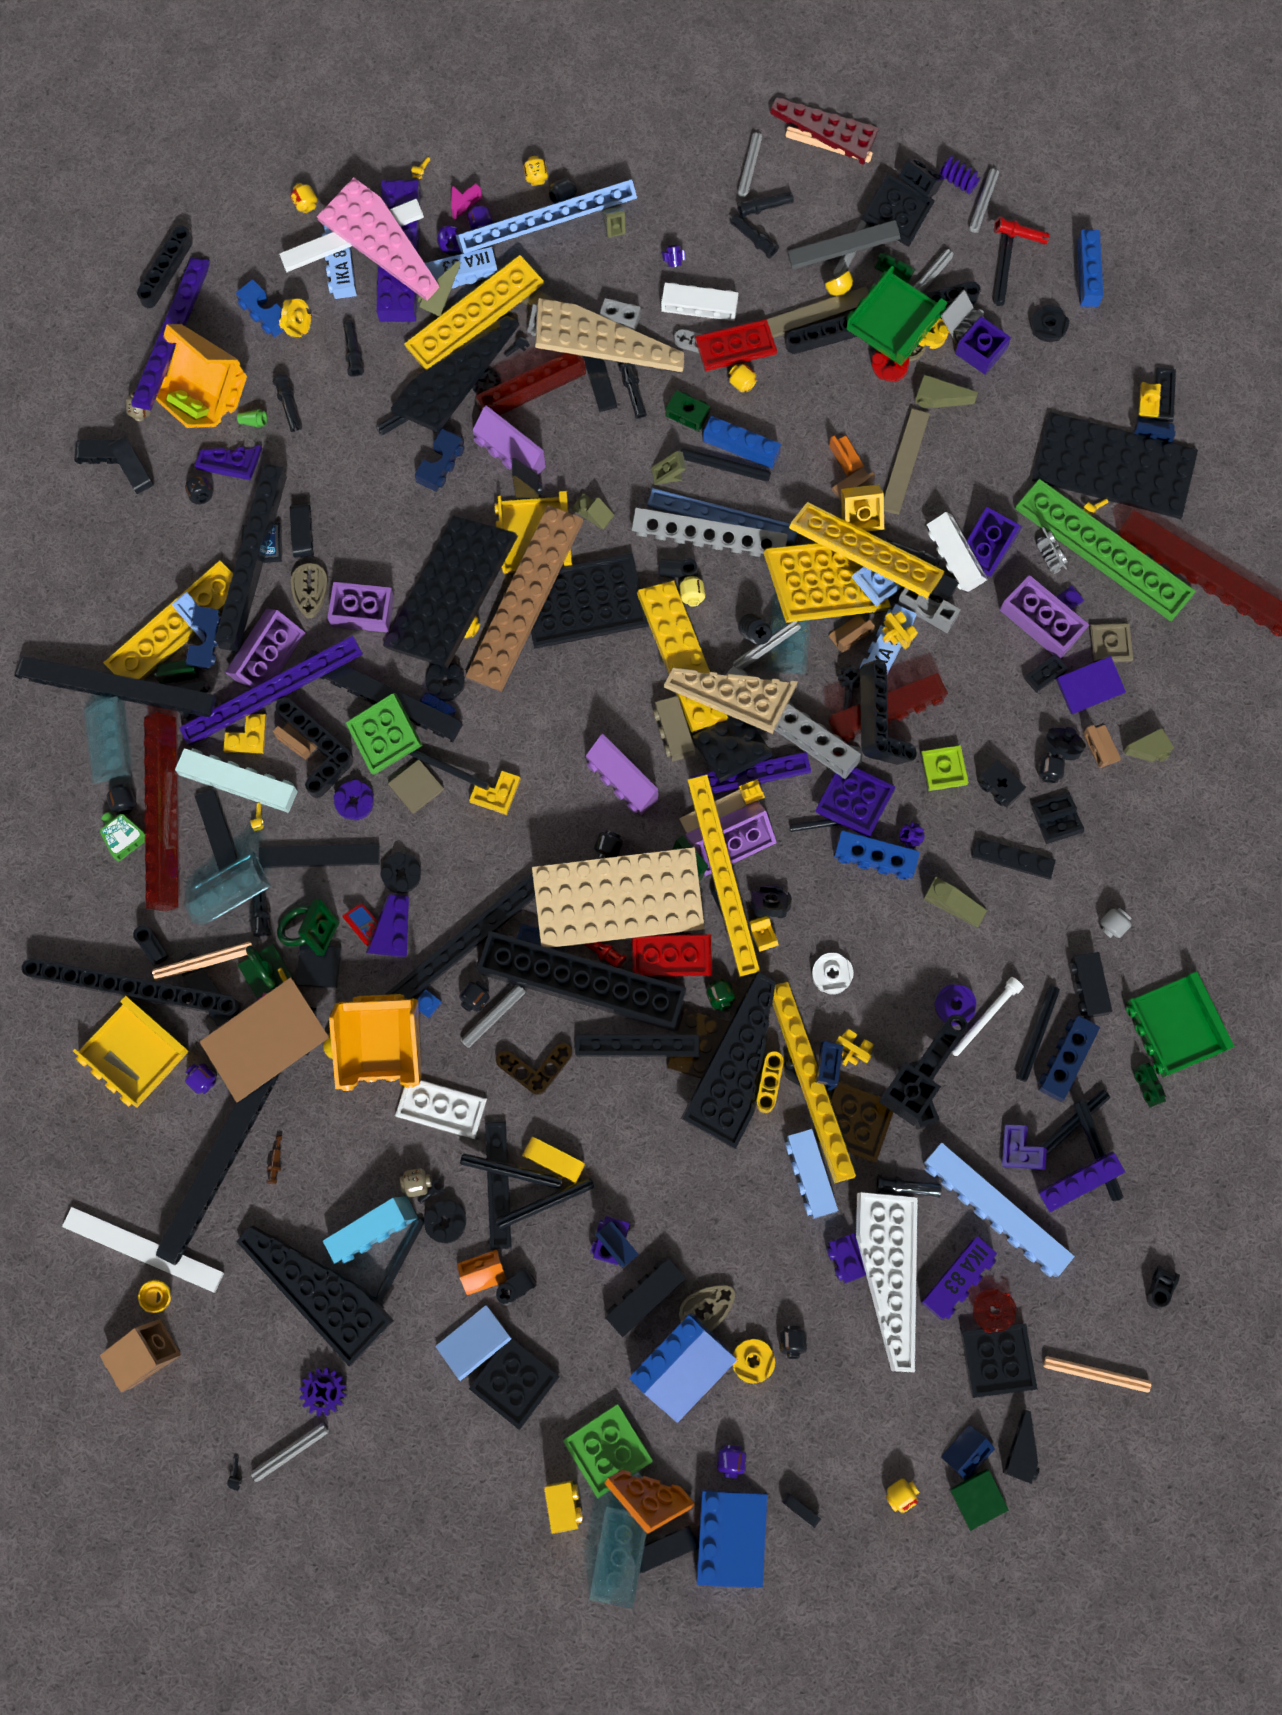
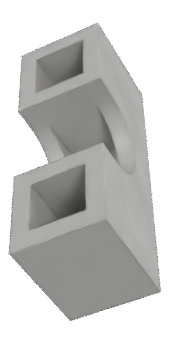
M907 588L901 593L897 604L916 613V616L947 634L957 620L961 610L945 600L942 603H937L929 597L925 598Z

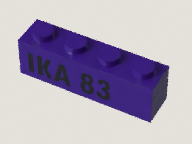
M1111 1151L1038 1190V1193L1049 1212H1052L1125 1173V1170L1116 1154Z
M978 1236L974 1237L921 1303L940 1320H943L945 1317L949 1319L956 1311L954 1306L957 1302L960 1301L962 1303L970 1294L967 1291L972 1284L976 1286L983 1278L981 1273L984 1269L989 1270L996 1262L994 1257L998 1253Z

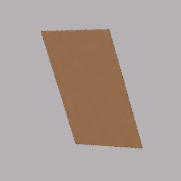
M289 978L202 1039L200 1044L235 1101L239 1102L329 1037L292 978Z

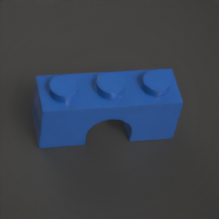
M253 279L236 292L237 304L243 311L247 309L250 312L249 316L255 323L259 322L262 330L267 335L271 334L275 338L284 331L279 325L282 308L277 303L268 309L261 308L268 300L265 291Z

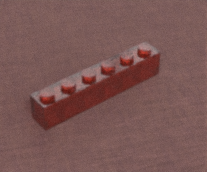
M565 353L476 395L477 407L482 412L483 408L488 406L496 414L502 415L586 375L585 362L581 355Z
M938 673L888 692V725L891 724L892 720H903L912 712L917 714L926 710V707L929 705L938 706L944 702L948 692ZM861 704L831 715L828 721L834 734L840 736L845 742L856 738L855 735L861 733Z

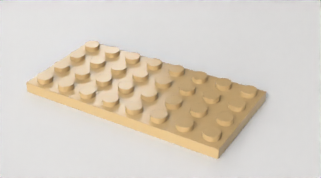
M695 847L532 867L541 946L551 948L705 929Z

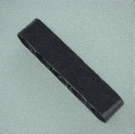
M175 227L140 284L137 296L145 308L155 307L191 248L193 239L187 227Z

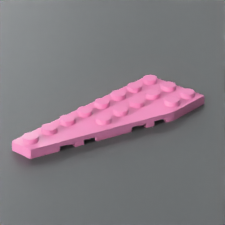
M355 178L317 216L319 222L426 301L439 289L437 281L381 197Z

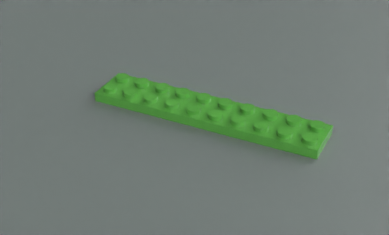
M1040 479L1015 508V510L1040 528L1044 527L1047 532L1051 531L1058 541L1171 622L1196 592Z

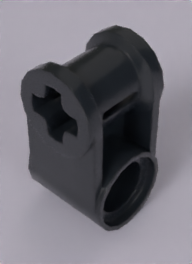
M1157 1266L1146 1298L1150 1307L1159 1309L1169 1305L1173 1292L1179 1282L1180 1274H1172L1164 1270L1162 1266ZM1156 1293L1162 1296L1161 1304H1158L1154 1299Z
M523 1268L497 1288V1300L504 1305L510 1304L527 1294L532 1288L534 1289L537 1284L528 1270ZM503 1289L506 1291L511 1290L509 1294L510 1299L500 1298Z

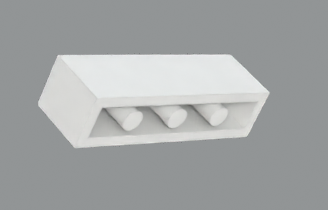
M665 283L661 311L735 321L738 292L700 288L694 285L685 286L677 283Z
M945 512L927 524L929 528L928 534L933 541H936L938 545L937 551L941 557H945L947 561L945 565L949 572L955 575V581L959 582L958 588L960 590L971 591L988 580L951 514Z

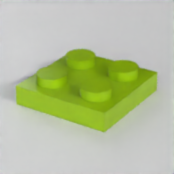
M961 745L921 752L928 791L968 785L969 782Z

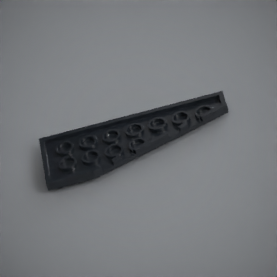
M503 315L486 329L417 376L392 405V413L439 433L519 327L518 320Z
M756 972L681 1117L685 1122L733 1149L737 1148L755 1112V1099L759 1089L758 1081L762 1070L767 1040L765 1038L767 1028H769V1014L776 985L775 981L759 972Z
M250 1226L236 1241L349 1367L394 1322L391 1316L366 1289L259 1228Z

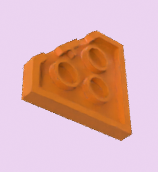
M621 1470L608 1477L605 1482L606 1486L647 1534L692 1509L695 1504L680 1486L672 1484L669 1487L660 1484V1480L643 1476V1478L631 1476V1472Z

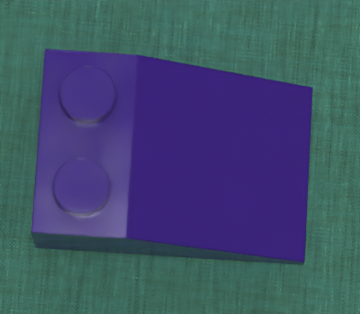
M986 507L967 543L984 573L991 577L1023 526Z

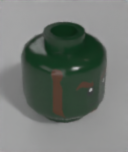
M723 979L712 981L706 990L710 1005L714 1009L728 1010L736 999L730 982Z

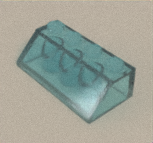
M778 597L772 598L770 628L772 634L788 624L785 622ZM810 620L798 621L801 628L768 651L766 671L805 675Z
M117 696L97 700L84 709L92 784L132 777L123 703Z
M252 851L185 890L184 906L192 923L203 926L271 887L255 852Z
M606 1505L589 1600L633 1609L646 1532L627 1509Z

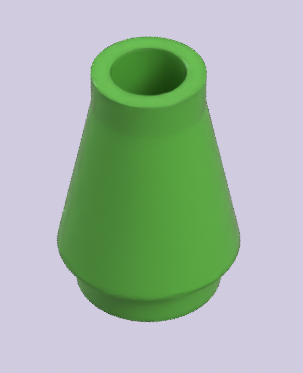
M257 409L238 413L237 420L239 424L262 428V426L267 424V414L265 411Z

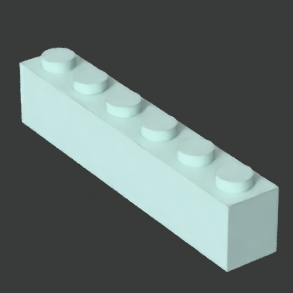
M184 748L175 768V771L180 776L289 813L298 792L292 782L287 780L281 782L275 780L276 778L272 775L264 774L263 776L257 774V771L252 768L246 767V769H243L232 761L225 763L217 756L210 755L208 757L202 755L203 753L197 749L192 748L188 750Z

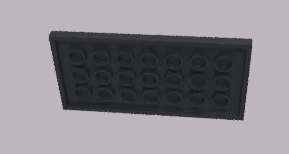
M1050 412L1032 481L1037 482L1040 479L1049 486L1181 519L1198 449Z
M453 516L383 646L389 650L448 668L518 537L517 534L509 530Z

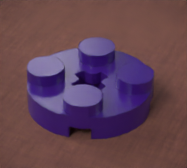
M359 780L344 783L333 796L337 812L345 819L360 820L372 811L374 795L371 789ZM352 796L359 797L357 805L354 803L349 804Z
M947 985L941 989L934 1003L935 1011L938 1017L945 1023L954 1014L964 1017L968 1022L976 1011L975 995L966 986ZM952 1000L961 1003L959 1010L951 1008ZM956 1022L951 1023L952 1026L959 1025Z

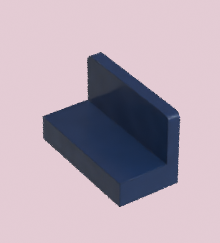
M1138 416L1134 434L1172 443L1176 431H1174L1175 425Z
M823 1041L820 1047L816 1083L827 1085L826 1090L831 1091L838 1086L843 1045Z
M612 1221L595 1233V1236L622 1269L639 1255Z
M968 1425L942 1455V1459L964 1480H967L977 1471L995 1448L987 1438L971 1425Z

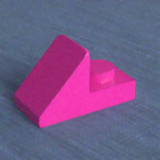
M477 184L467 188L463 194L452 186L451 210L455 220L482 198L481 188Z

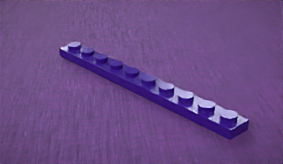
M191 257L131 401L133 407L151 411L176 343H169L164 338L166 325L182 324L186 326L210 266L209 260Z
M351 636L213 709L211 717L200 716L179 727L187 745L191 746L363 655L355 637Z

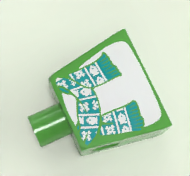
M107 812L101 817L106 826L100 829V834L111 855L118 862L149 839L123 814L115 818L111 812Z

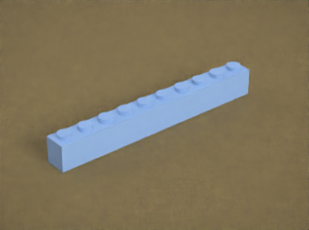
M627 180L455 236L461 254H465L636 199L637 196L633 181Z

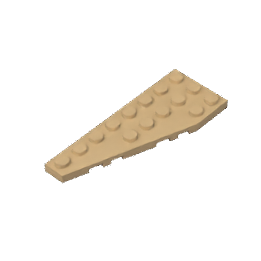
M538 299L535 348L678 372L683 371L684 352L576 304Z

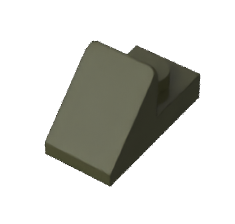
M676 451L651 467L655 485L682 480L681 472L686 470L683 452Z
M582 494L572 507L574 512L602 530L614 517V514L598 497L594 501L585 494Z

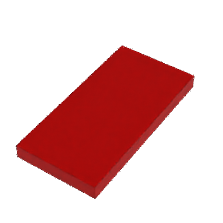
M767 319L695 336V342L705 372L777 354V348Z
M711 934L651 935L632 938L633 973L647 977L712 976Z

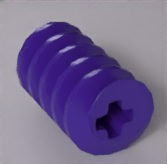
M951 156L944 163L939 175L942 174L944 180L948 178L949 183L954 182L955 187L960 186L962 191L966 189V193L971 194L980 181V177H977L978 171L976 170L971 174L972 167L965 170L966 164L963 163L961 166H958L960 160L958 159L953 163L954 156Z

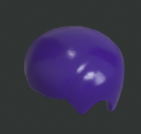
M445 225L439 230L437 243L444 253L449 255L459 254L461 251L455 236L458 235L456 233L457 228L450 225ZM450 242H453L455 246L452 249L448 248Z

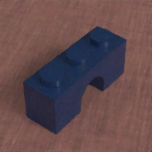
M441 429L433 443L434 451L442 455V458L435 463L423 460L415 473L416 483L437 492L439 487L442 488L444 486L447 473L452 472L455 467L454 461L457 456L460 457L464 452L462 438L444 429Z
M201 606L193 607L191 627L202 630L205 640L202 645L189 644L187 646L186 666L210 669L211 665L214 666L216 654H213V646H217L215 642L216 626H219L221 615H218L219 610Z

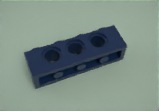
M1076 1016L1074 1020L1070 1019L1065 1027V1030L1068 1032L1065 1038L1061 1037L1056 1045V1048L1059 1050L1056 1056L1052 1055L1047 1063V1066L1050 1068L1047 1074L1043 1073L1038 1081V1084L1041 1085L1039 1088L1040 1092L1059 1102L1065 1100L1100 1029L1099 1026L1080 1016ZM1072 1035L1080 1038V1045L1073 1043ZM1063 1053H1068L1071 1056V1063L1064 1061ZM1054 1071H1059L1062 1074V1081L1055 1079Z

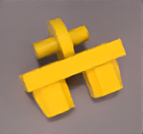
M1141 383L1138 415L1146 418L1158 417L1161 384Z
M901 611L893 615L890 612L885 616L886 619L883 622L886 627L882 631L886 635L882 640L885 643L891 641L893 645L899 642L905 650L910 646L911 641L917 636L918 632L912 625L905 630L902 628L901 625L907 619Z
M849 1029L846 1030L842 1037L839 1036L835 1043L843 1045V1049L849 1052H842V1058L845 1059L842 1064L846 1066L848 1062L856 1065L859 1060L852 1055L867 1063L872 1056L870 1053L874 1044L864 1039L860 1047L854 1045L853 1041L857 1034Z

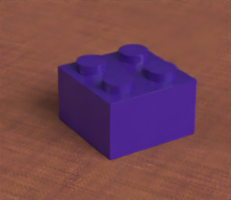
M980 317L959 341L955 354L986 375L1008 349L1011 337L983 317Z

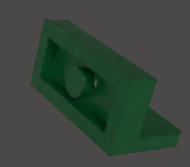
M185 660L158 664V673H155V678L159 684L199 678L198 668L186 666Z

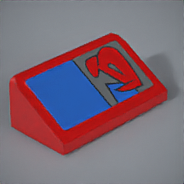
M360 904L342 917L368 947L370 946L378 921L364 904Z

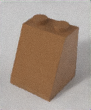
M161 1319L134 1328L103 1352L100 1357L114 1379L115 1385L119 1388L120 1392H124L135 1387L181 1356V1353Z

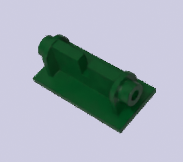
M886 252L880 253L878 262L874 267L884 272L893 266V274L908 283L916 270L912 265L898 261L887 255Z
M1146 1063L1132 1070L1134 1078L1143 1092V1098L1149 1108L1166 1102L1165 1097L1167 1096L1161 1084L1155 1085L1153 1082L1158 1080L1153 1069L1154 1067Z

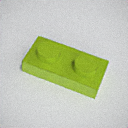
M177 390L168 393V402L195 419L208 415L209 408L203 405L201 401L189 396L187 392Z

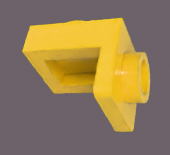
M764 916L750 921L751 933L759 952L779 945L769 917Z

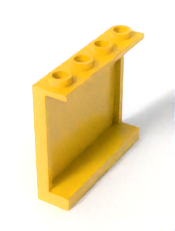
M567 491L559 492V497L501 501V496H498V503H495V514L499 515V521H496V527L515 532L518 536L501 567L503 574L516 573L548 505L568 513ZM571 548L562 567L572 565Z
M125 996L120 1001L123 1005L79 1051L74 1049L73 1052L78 1055L75 1059L85 1067L88 1064L92 1068L90 1071L92 1075L98 1080L103 1078L107 1081L105 1086L113 1093L118 1091L122 1095L119 1098L128 1107L132 1104L137 1108L189 1051ZM111 1051L140 1078L137 1081L106 1061L104 1057Z

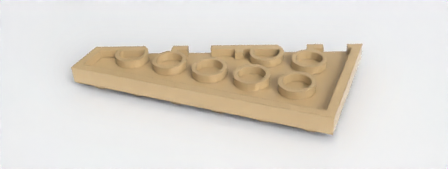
M673 668L664 684V688L773 734L798 681L781 682L779 679L763 680L752 676L733 674L726 676L717 675L715 672L707 674L698 673L696 670Z

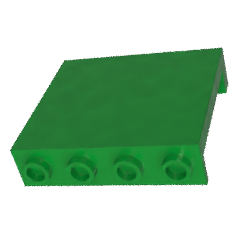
M891 266L888 271L882 273L877 285H872L866 298L863 297L859 301L855 312L851 311L846 319L848 321L846 329L902 366L939 320L941 314L946 309L947 301L941 298L938 303L894 275V267Z
M1197 971L1185 978L1126 1002V1012L1130 1018H1134L1136 1023L1135 1030L1140 1037H1143L1146 1043L1144 1044L1145 1051L1149 1056L1152 1055L1155 1061L1153 1067L1158 1075L1161 1074L1162 1078L1235 1047Z

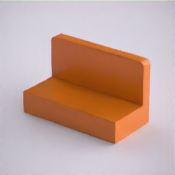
M835 435L830 438L829 447L847 477L860 468H864L862 461L847 436L838 440Z
M497 1250L457 1263L459 1277L467 1295L507 1281Z

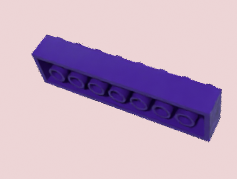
M418 180L382 181L381 199L389 210L417 199L420 206L421 191ZM420 219L401 226V229L418 254ZM378 265L377 315L379 322H416L417 293Z

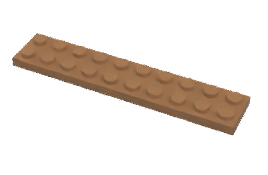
M549 505L547 506L466 674L468 679L497 691H503L582 526L583 519L581 517Z

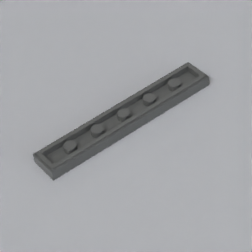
M896 220L796 248L788 251L792 269L898 240L900 239V233Z

